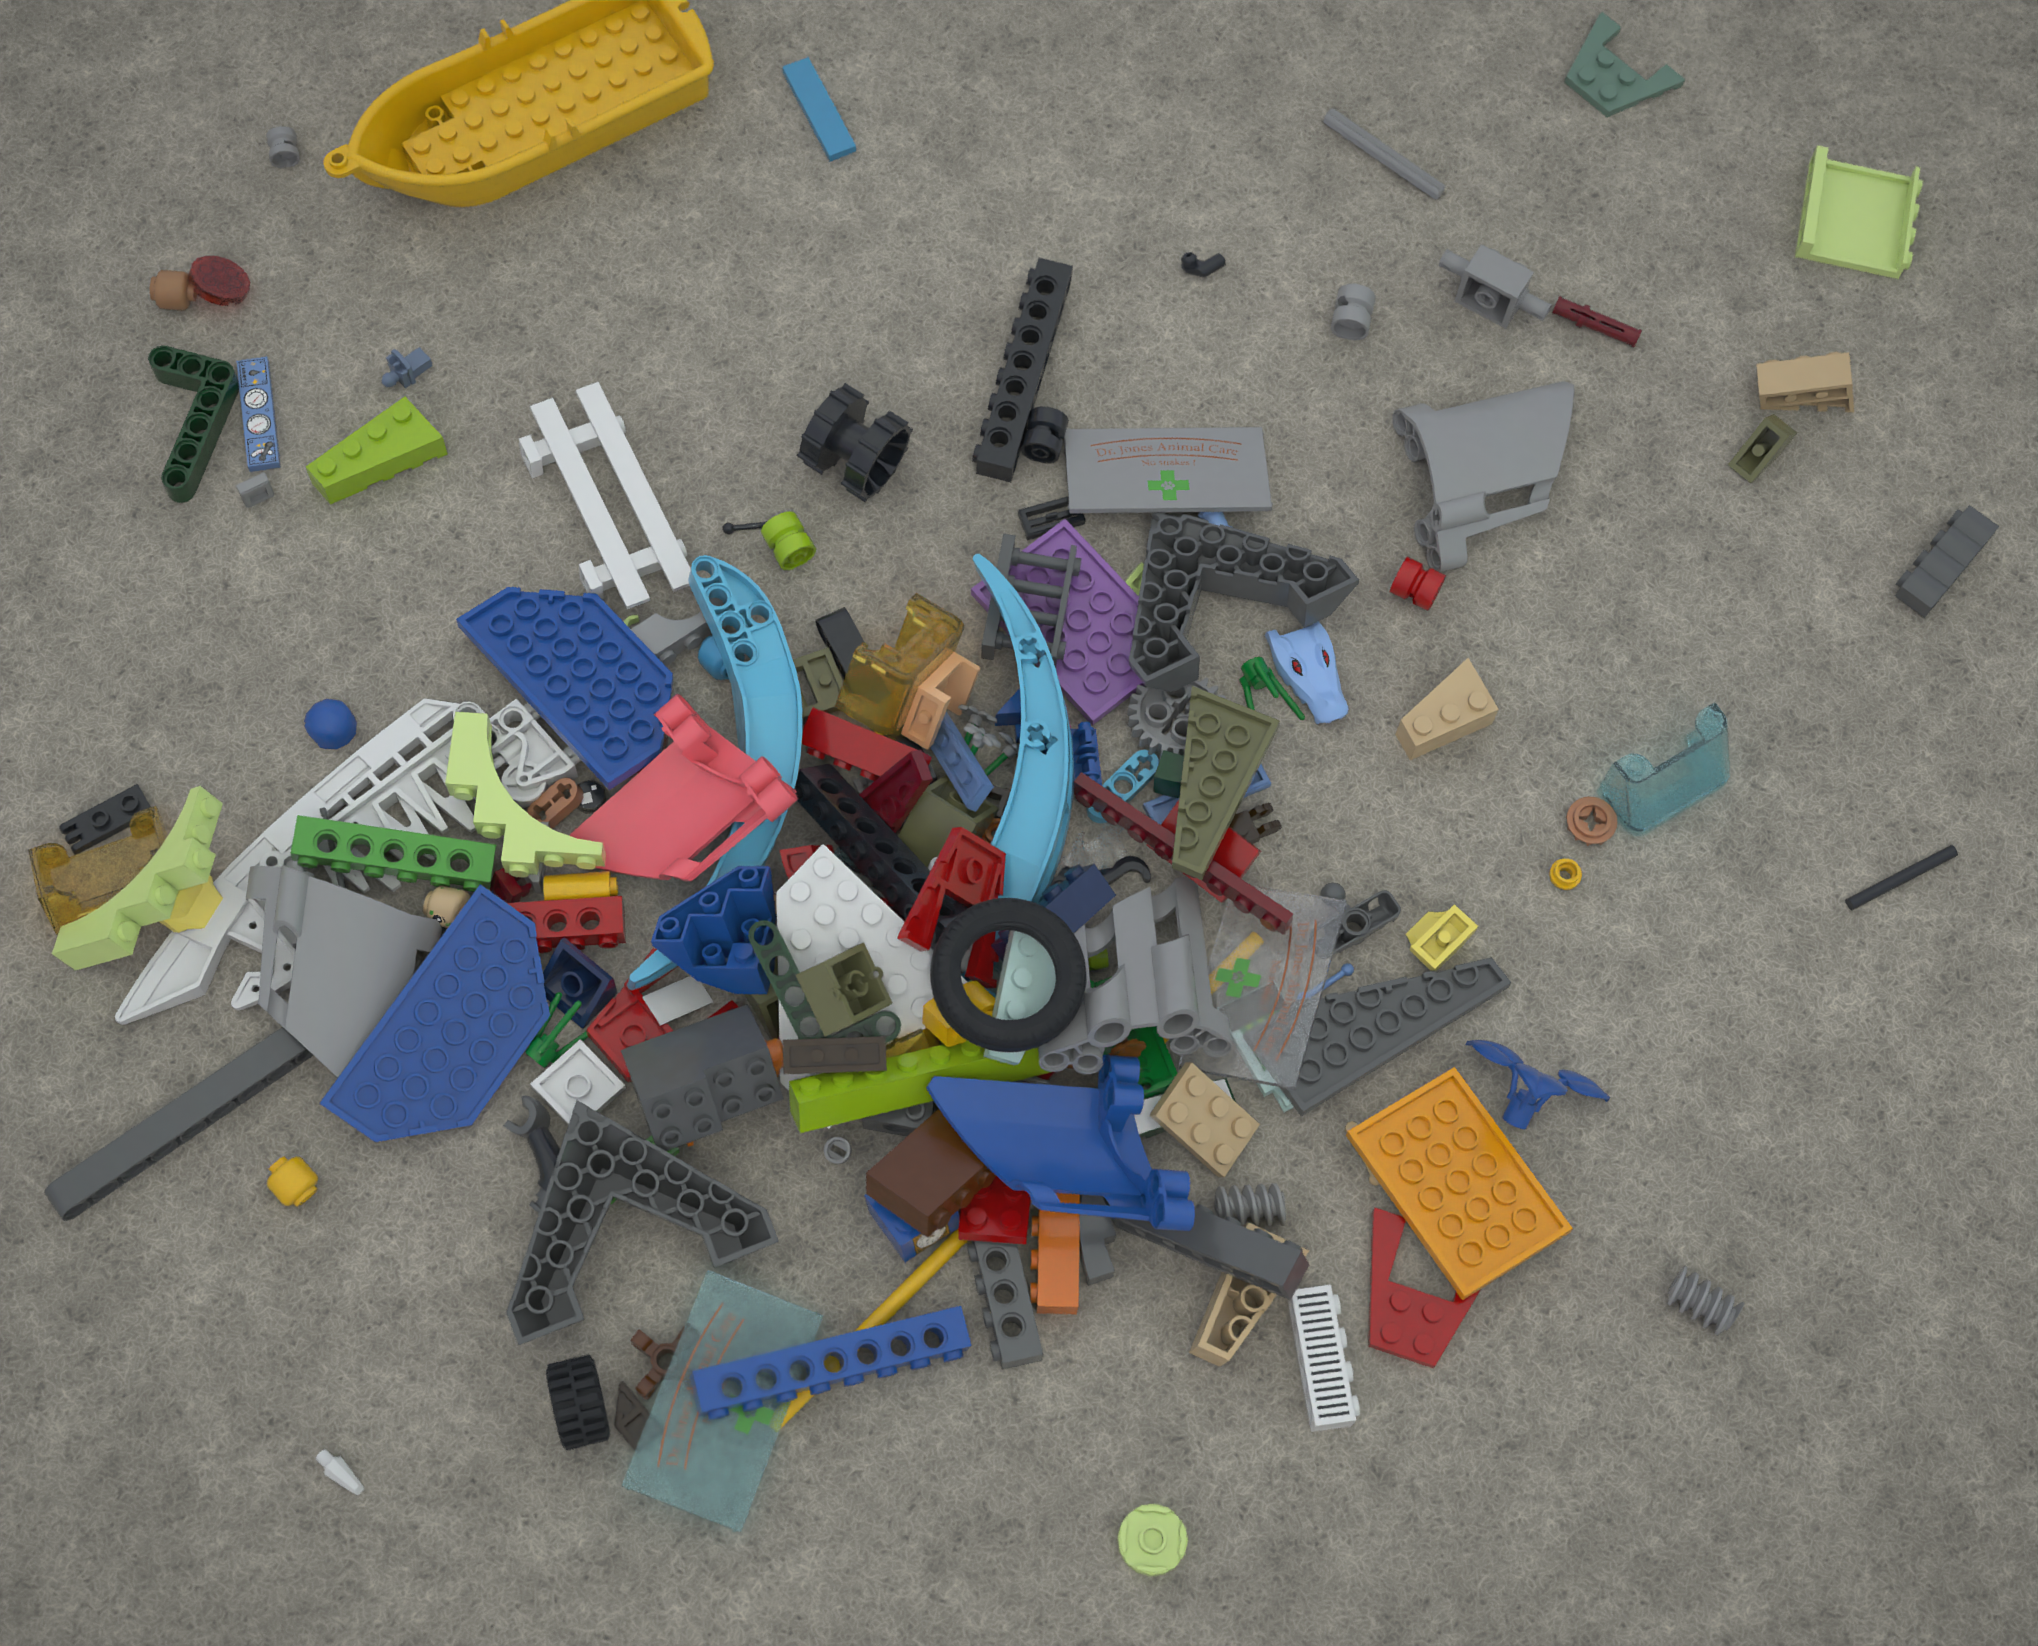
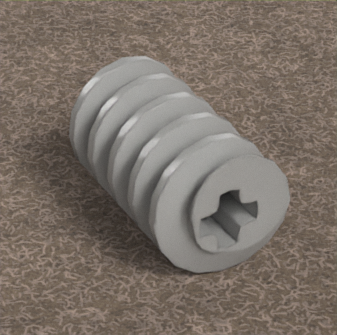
M1276 1183L1270 1185L1268 1193L1263 1184H1258L1255 1194L1250 1185H1244L1241 1194L1238 1187L1232 1185L1228 1195L1223 1186L1217 1187L1214 1198L1215 1216L1223 1219L1226 1216L1237 1218L1243 1225L1246 1224L1247 1218H1251L1253 1224L1257 1227L1261 1217L1265 1218L1268 1226H1272L1274 1216H1278L1281 1226L1285 1225V1196Z
M1684 1265L1667 1292L1669 1294L1667 1304L1671 1306L1677 1300L1681 1301L1680 1313H1683L1688 1308H1692L1691 1320L1693 1321L1703 1315V1327L1705 1329L1714 1322L1716 1324L1714 1333L1716 1336L1725 1330L1727 1331L1740 1314L1744 1302L1742 1301L1733 1307L1735 1297L1731 1294L1721 1300L1722 1288L1717 1287L1709 1292L1711 1282L1706 1279L1698 1285L1699 1274L1693 1272L1686 1277L1687 1266Z

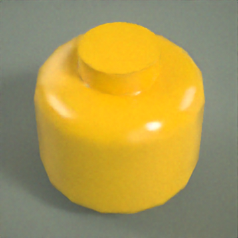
M283 1156L268 1169L272 1174L267 1180V1187L284 1206L294 1204L296 1207H299L318 1191L316 1187L318 1175L302 1157L296 1156L288 1160Z

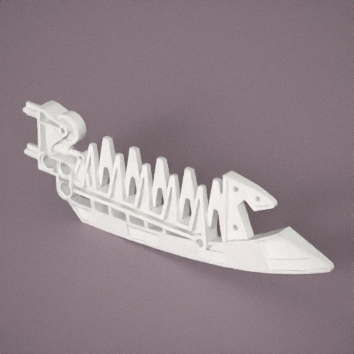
M423 699L378 733L313 787L269 826L213 882L223 899L206 927L202 929H187L180 933L172 931L148 962L115 1015L117 1023L125 1025L205 995L231 939L262 953L266 900H246L250 867L285 866L298 871L308 872L306 871L308 868L298 866L297 861H292L291 858L297 815L323 819L319 809L325 807L327 819H329L346 804L347 807L329 820L428 834L418 817L420 815L444 834L449 829L437 810V806L465 829L473 833L476 830L473 824L474 815L465 800H459L450 795L444 798L424 783V781L437 772L446 787L445 781L453 728L433 743L428 737L454 719L455 712L484 713V711L473 702L458 704ZM515 699L489 718L492 725V740L496 741L492 745L491 750L495 770L504 763L509 766L503 773L501 783L513 800L521 808H526L559 779L570 778L574 780L577 778L578 774L575 765L581 759L569 746L562 751L537 723L536 720L541 716L529 703L523 706ZM513 721L522 722L516 728L507 727ZM419 744L425 748L406 762L403 757ZM394 764L399 767L382 781L378 779L381 774ZM369 784L373 786L355 801L352 799ZM399 801L411 825L404 827L385 810ZM327 840L322 841L318 846L319 850L325 853L330 852ZM356 848L352 849L351 853L354 856L365 857ZM396 849L389 850L397 859H402L403 854L401 851ZM430 854L423 855L432 863L436 861L435 857ZM323 865L332 880V884L339 886L336 873L330 870L331 866ZM351 869L350 873H342L347 880L364 894L370 890L361 871ZM384 874L383 878H376L392 892L401 887L397 876ZM252 924H257L256 928L250 929V926ZM281 926L278 931L271 988L277 994L291 987L296 950L294 947H296L297 943L293 931L285 926ZM287 965H290V970H284ZM247 972L231 1001V1005L235 1010H243L258 1004L259 991L253 992L254 987H260V972Z

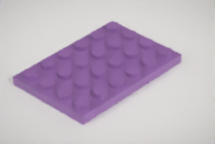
M1064 519L1021 552L1068 559L1071 545H1076V558H1082L1079 577H1072L1061 641L1066 642L1064 660L1057 659L1056 672L1064 696L1093 726L1134 694L1137 685L1144 686L1143 682L1129 665L1139 596L1075 528ZM1018 564V566H1011L1010 575H1014L1015 579L1063 587L1066 572ZM982 580L971 588V595L988 612L991 594ZM1017 592L1029 610L1058 615L1061 599ZM1001 621V628L1009 635L1005 622ZM1038 624L1045 641L1053 643L1056 627Z

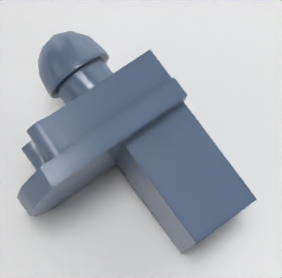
M420 347L406 357H403L396 349L392 350L391 354L386 357L390 372H386L383 375L382 384L386 387H393L399 381L404 388L415 384V378L432 367L431 359Z

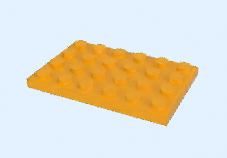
M1455 1067L1348 1130L1346 1133L1350 1143L1462 1300L1563 1238L1573 1229Z

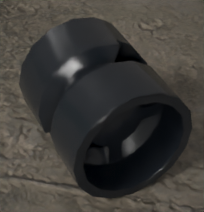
M1040 406L1032 409L1027 425L1028 431L1025 433L1021 447L1022 454L1032 461L1045 464L1058 461L1063 445L1062 439L1065 437L1069 422L1068 417L1062 411L1052 407Z

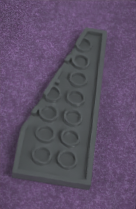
M1491 957L1455 965L1454 968L1435 972L1433 970L1407 979V977L1375 983L1358 987L1357 990L1351 992L1327 994L1324 998L1311 1001L1305 999L1290 1037L1277 1061L1275 1059L1287 1039L1302 1000L1283 1010H1288V1012L1281 1011L1271 1017L1255 1051L1253 1049L1268 1019L1247 1031L1243 1039L1300 1116H1303L1509 988L1511 981ZM1282 1013V1014H1283V1018H1285V1019H1282V1018H1279V1019H1278L1279 1014ZM1277 1019H1278L1279 1021H1282V1022H1285V1023L1288 1022V1024H1284V1023L1276 1022V1021H1277Z

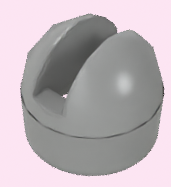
M832 1137L824 1146L825 1157L834 1164L845 1163L852 1153L850 1143L842 1137ZM833 1144L847 1152L845 1157L830 1150Z

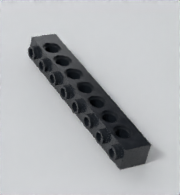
M1038 258L1036 268L1029 269L1026 285L1030 287L1028 293H1022L1019 303V310H1022L1021 317H1015L1011 330V335H1015L1013 343L1007 342L1003 360H1007L1005 368H999L996 378V385L999 386L997 394H991L988 410L992 412L989 419L984 418L980 436L984 438L981 445L976 444L972 457V462L977 463L976 474L1012 482L1032 409H1034L1072 282L1073 266ZM1046 292L1049 293V295H1043L1040 293ZM1033 317H1040V318H1042V319H1041V320H1035V319H1033ZM1025 342H1033L1035 344L1028 345L1025 344ZM1025 367L1027 370H1019L1017 368ZM1011 392H1017V393H1019L1020 395L1013 396V395H1010L1009 393H1011ZM1008 417V418H1011L1012 420H1011V421H1003L1002 418ZM995 443H1002V444H1004L1005 446H1003V447H996V446H994L993 444H995Z
M830 763L799 769L794 788L797 791L796 796L799 804L906 920L930 870ZM946 894L943 897L931 943L933 951L938 939L949 923L966 910L960 902Z

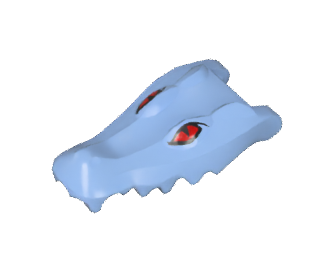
M1318 621L1306 628L1281 636L1276 630L1265 633L1278 675L1282 677L1287 686L1290 685L1292 687L1294 695L1298 696L1302 704L1307 703L1314 716L1315 723H1331L1336 719L1345 717L1349 709L1341 691L1335 652L1329 635L1321 623Z

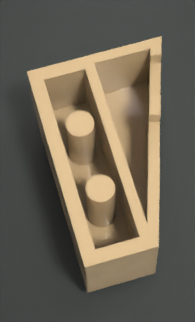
M1831 352L1823 356H1800L1792 360H1769L1765 363L1756 364L1761 409L1799 411V405L1817 406V411H1827V406L1845 407V412H1854L1849 352Z
M1467 658L1400 720L1395 735L1409 760H1412L1491 725L1499 709L1470 659Z

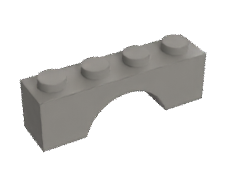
M711 598L709 600L715 606L724 605L723 601L719 598ZM702 611L684 620H671L655 613L631 629L665 666L670 665L677 655L685 649L692 650L696 648L703 638L711 633Z

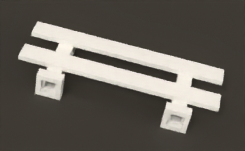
M599 382L576 389V394L590 422L568 430L553 398L531 405L530 410L544 439L534 442L531 435L519 438L522 459L532 478L543 474V466L556 462L605 563L597 567L593 566L591 560L579 564L580 580L586 592L595 593L603 600V591L616 587L626 609H630L650 601V597L640 578L642 576L662 569L673 592L690 586L688 578L691 568L685 558L687 557V551L681 539L676 540L624 435L626 433L624 422L620 415L615 416ZM602 445L651 547L632 554L628 553L580 455L581 452Z

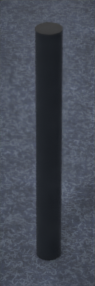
M1950 845L1847 898L1845 903L1850 910H1854L1958 856L1957 849Z

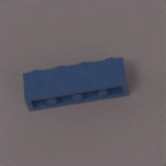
M1078 864L1070 868L1064 874L1066 879L1060 884L1056 883L1042 893L1044 898L1038 903L1060 917L1073 933L1116 896L1095 864L1084 867ZM1000 930L998 932L1000 937L991 944L1002 962L1004 961L1010 930Z

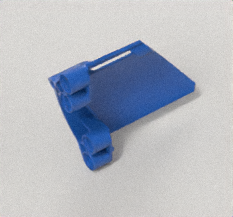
M1103 1055V1066L1098 1073V1088L933 1076L926 1089L940 1111L974 1154L1012 1190L1027 1191L1032 1205L1040 1210L1146 1220L1151 1223L1154 1229L1190 1231L1192 1229L1195 1208L1193 1201L1188 1200L1190 1191L1188 1172L1152 1169L1141 1142L1134 1114L1139 1115L1142 1112L1144 1104V1090L1142 1085L1138 1084L1140 1064L1137 1057ZM1056 1193L1104 1196L1110 1206L1060 1203Z

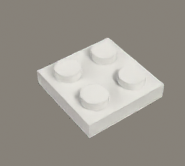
M581 1040L575 1043L530 1083L531 1088L567 1125H569L576 1100L600 1113L626 1089L622 1081Z

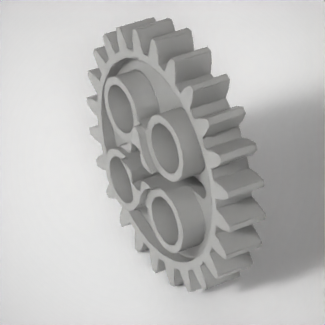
M1208 678L1203 679L1201 682L1196 680L1173 692L1145 685H1137L1135 694L1131 695L1127 711L1129 716L1128 727H1133L1131 736L1140 737L1139 747L1150 746L1149 755L1158 751L1160 752L1161 759L1163 750L1184 756L1186 737L1179 736L1178 734L1187 735L1190 703L1187 704L1184 714L1182 711L1191 698L1192 686L1217 695L1218 686L1208 688ZM1171 695H1175V696L1179 697V699H1174V698H1171L1170 696H1171ZM1218 695L1225 699V695ZM1152 717H1158L1162 720H1155ZM1171 727V730L1167 734H1163L1167 731V729Z

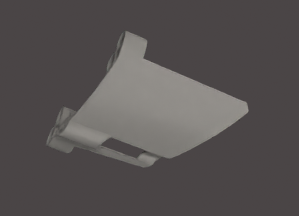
M1562 381L1434 411L1424 403L1394 411L1392 417L1393 426L1398 435H1405L1406 437L1404 447L1407 457L1412 462L1427 459L1434 505L1428 515L1423 519L1417 520L1414 526L1415 537L1418 543L1428 548L1426 558L1429 568L1444 572L1463 567L1467 563L1465 538L1547 510L1550 501L1549 492L1554 480L1557 478L1567 441L1573 409L1574 384ZM1533 485L1527 505L1488 514L1485 506L1486 496Z
M251 866L246 900H266L258 1004L338 1078L414 975L416 951L430 952L441 938L442 927L436 919L408 914L367 896L314 878L313 873L298 871L285 866ZM281 926L291 929L297 939L288 1003L271 988L278 931Z

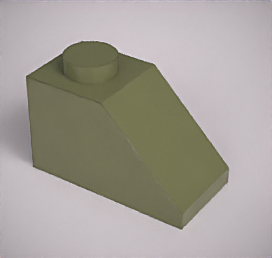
M1775 414L1767 416L1729 462L1728 466L1749 483H1753L1783 452L1797 432Z

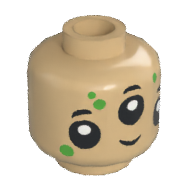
M440 885L434 891H430L427 894L423 904V914L427 918L438 920L441 927L447 929L469 900L470 895L465 890Z

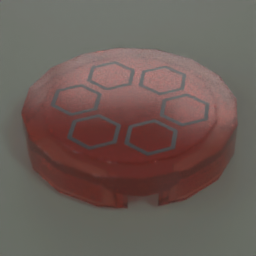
M206 255L197 258L191 264L188 274L189 284L192 283L195 293L204 300L219 306H228L229 303L236 302L235 305L240 304L247 297L250 289L249 277L233 261L220 256Z

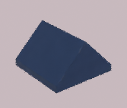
M566 938L560 940L543 971L546 999L552 1002L556 993L561 992L562 997L557 1008L564 1014L567 1013L576 1001H581V1007L571 1020L583 1029L618 993L613 977Z

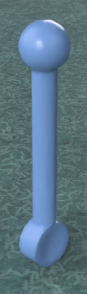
M1349 963L1344 964L1341 967V971L1306 994L1304 1000L1312 999L1343 976L1352 975L1354 972L1353 966ZM1304 993L1298 996L1297 1001L1302 1000Z

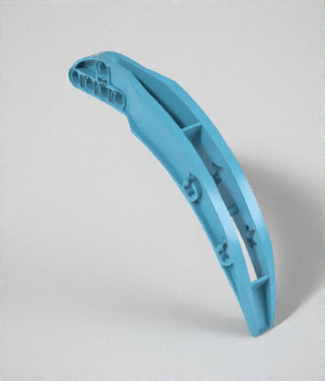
M975 554L973 562L976 571L993 597L1013 644L1021 697L1020 745L1014 780L1005 810L991 842V845L1006 853L1003 895L998 896V898L1024 899L1038 904L1044 898L1042 893L1050 887L1056 873L1071 817L1074 792V760L1068 712L1054 661L1043 634L1030 610L1000 571L985 557ZM1039 662L1040 666L1037 668L1034 664ZM1047 748V754L1045 755L1041 751ZM996 931L995 941L1000 937L998 935L999 931ZM964 971V973H961V976L968 982L970 979L965 977L966 971Z
M707 555L699 556L692 562L688 581L715 639L731 683L738 748L755 761L764 756L780 773L781 780L794 789L801 757L802 699L797 671L780 621L767 596L751 578L722 560ZM707 571L711 577L701 578L696 572ZM711 598H719L723 601L724 605L715 606L709 600ZM761 615L766 622L757 623L751 616ZM729 625L734 627L737 632L729 634L722 627ZM738 653L746 654L750 658V660L747 662L739 661L735 657V655ZM788 809L773 822L768 819L763 821L720 858L706 886L738 866H764L774 847ZM732 823L729 832V837L735 831H737L744 823ZM656 950L630 974L627 987L630 990H635L646 986L676 968L677 965L660 951Z

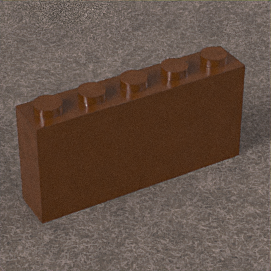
M938 1109L866 1172V1194L928 1238L937 1229L944 1228L951 1216L960 1208L964 1209L967 1207L978 1191L989 1187L996 1175L974 1154L950 1125L940 1109Z

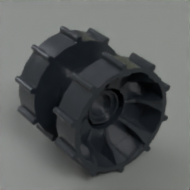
M844 383L842 387L835 391L831 390L829 396L814 411V415L805 432L801 435L802 441L797 457L803 460L802 463L821 475L825 470L835 466L840 458H843L847 463L845 464L846 469L841 485L847 488L846 491L866 502L868 498L876 493L878 494L896 472L899 463L908 450L907 446L913 429L908 426L909 422L890 410L886 415L879 419L876 418L870 428L865 426L863 423L865 422L864 417L869 401L863 398L864 394Z

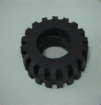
M590 1354L548 1364L546 1379L561 1445L568 1451L608 1441L610 1436L609 1422L594 1359Z

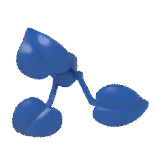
M1470 1040L1465 1044L1472 1045L1475 1050L1488 1060L1502 1066H1507L1512 1071L1511 1087L1507 1095L1510 1102L1502 1118L1514 1127L1526 1129L1534 1112H1539L1542 1105L1552 1095H1566L1568 1089L1565 1086H1569L1573 1091L1582 1095L1602 1098L1606 1102L1610 1099V1096L1595 1082L1577 1072L1559 1070L1558 1076L1560 1079L1557 1080L1524 1064V1061L1514 1051L1499 1043L1487 1040ZM1518 1076L1529 1089L1528 1091L1519 1089L1518 1093L1516 1092Z

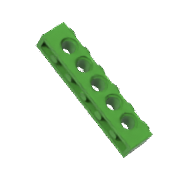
M297 815L291 848L292 861H297L298 866L305 868H317V864L331 866L330 870L334 872L350 873L351 869L364 871L365 876L373 878H383L384 874L397 876V880L407 883H416L417 879L430 881V885L436 887L440 885L450 887V884L462 885L463 889L469 892H474L480 884L490 890L496 854V844ZM324 840H332L337 844L336 848L328 853L319 850L318 846ZM363 844L369 847V854L361 858L354 856L351 853L352 849L356 845ZM392 849L399 850L403 854L402 859L398 862H389L384 856ZM424 854H430L435 857L436 862L431 867H423L418 863L419 857ZM456 859H463L469 864V867L463 872H456L450 865Z

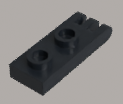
M136 784L62 823L59 829L62 834H67L65 840L69 845L73 844L71 850L74 855H77L154 814V811L139 785Z

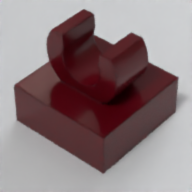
M501 868L494 872L490 891L506 903L520 902L521 897L529 894L532 885L527 883L520 886L517 881L521 877H514L509 873H505L504 868Z

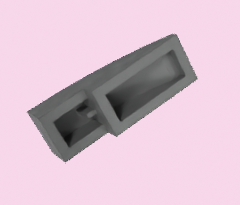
M1082 1195L1080 1204L1105 1205L1103 1196ZM1080 1214L1079 1250L1082 1268L1087 1285L1089 1286L1113 1278L1115 1269L1106 1244L1115 1242L1116 1232L1110 1217Z

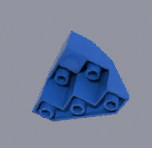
M738 866L660 915L651 940L653 947L699 982L734 994H767L770 981L748 936L752 925L761 920L770 921L777 927L770 866ZM763 925L756 929L754 937L760 945H768L774 939V933L770 927ZM775 957L770 961L772 973L775 968Z

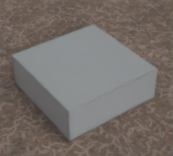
M265 472L236 485L246 508H250L274 496V491Z

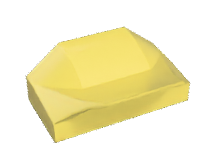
M209 875L207 883L179 890L170 919L159 922L177 933L187 929L205 928L223 899L214 886L212 877Z
M1454 904L1445 912L1426 913L1405 935L1411 944L1410 951L1430 971H1436L1466 943L1477 930L1478 925Z

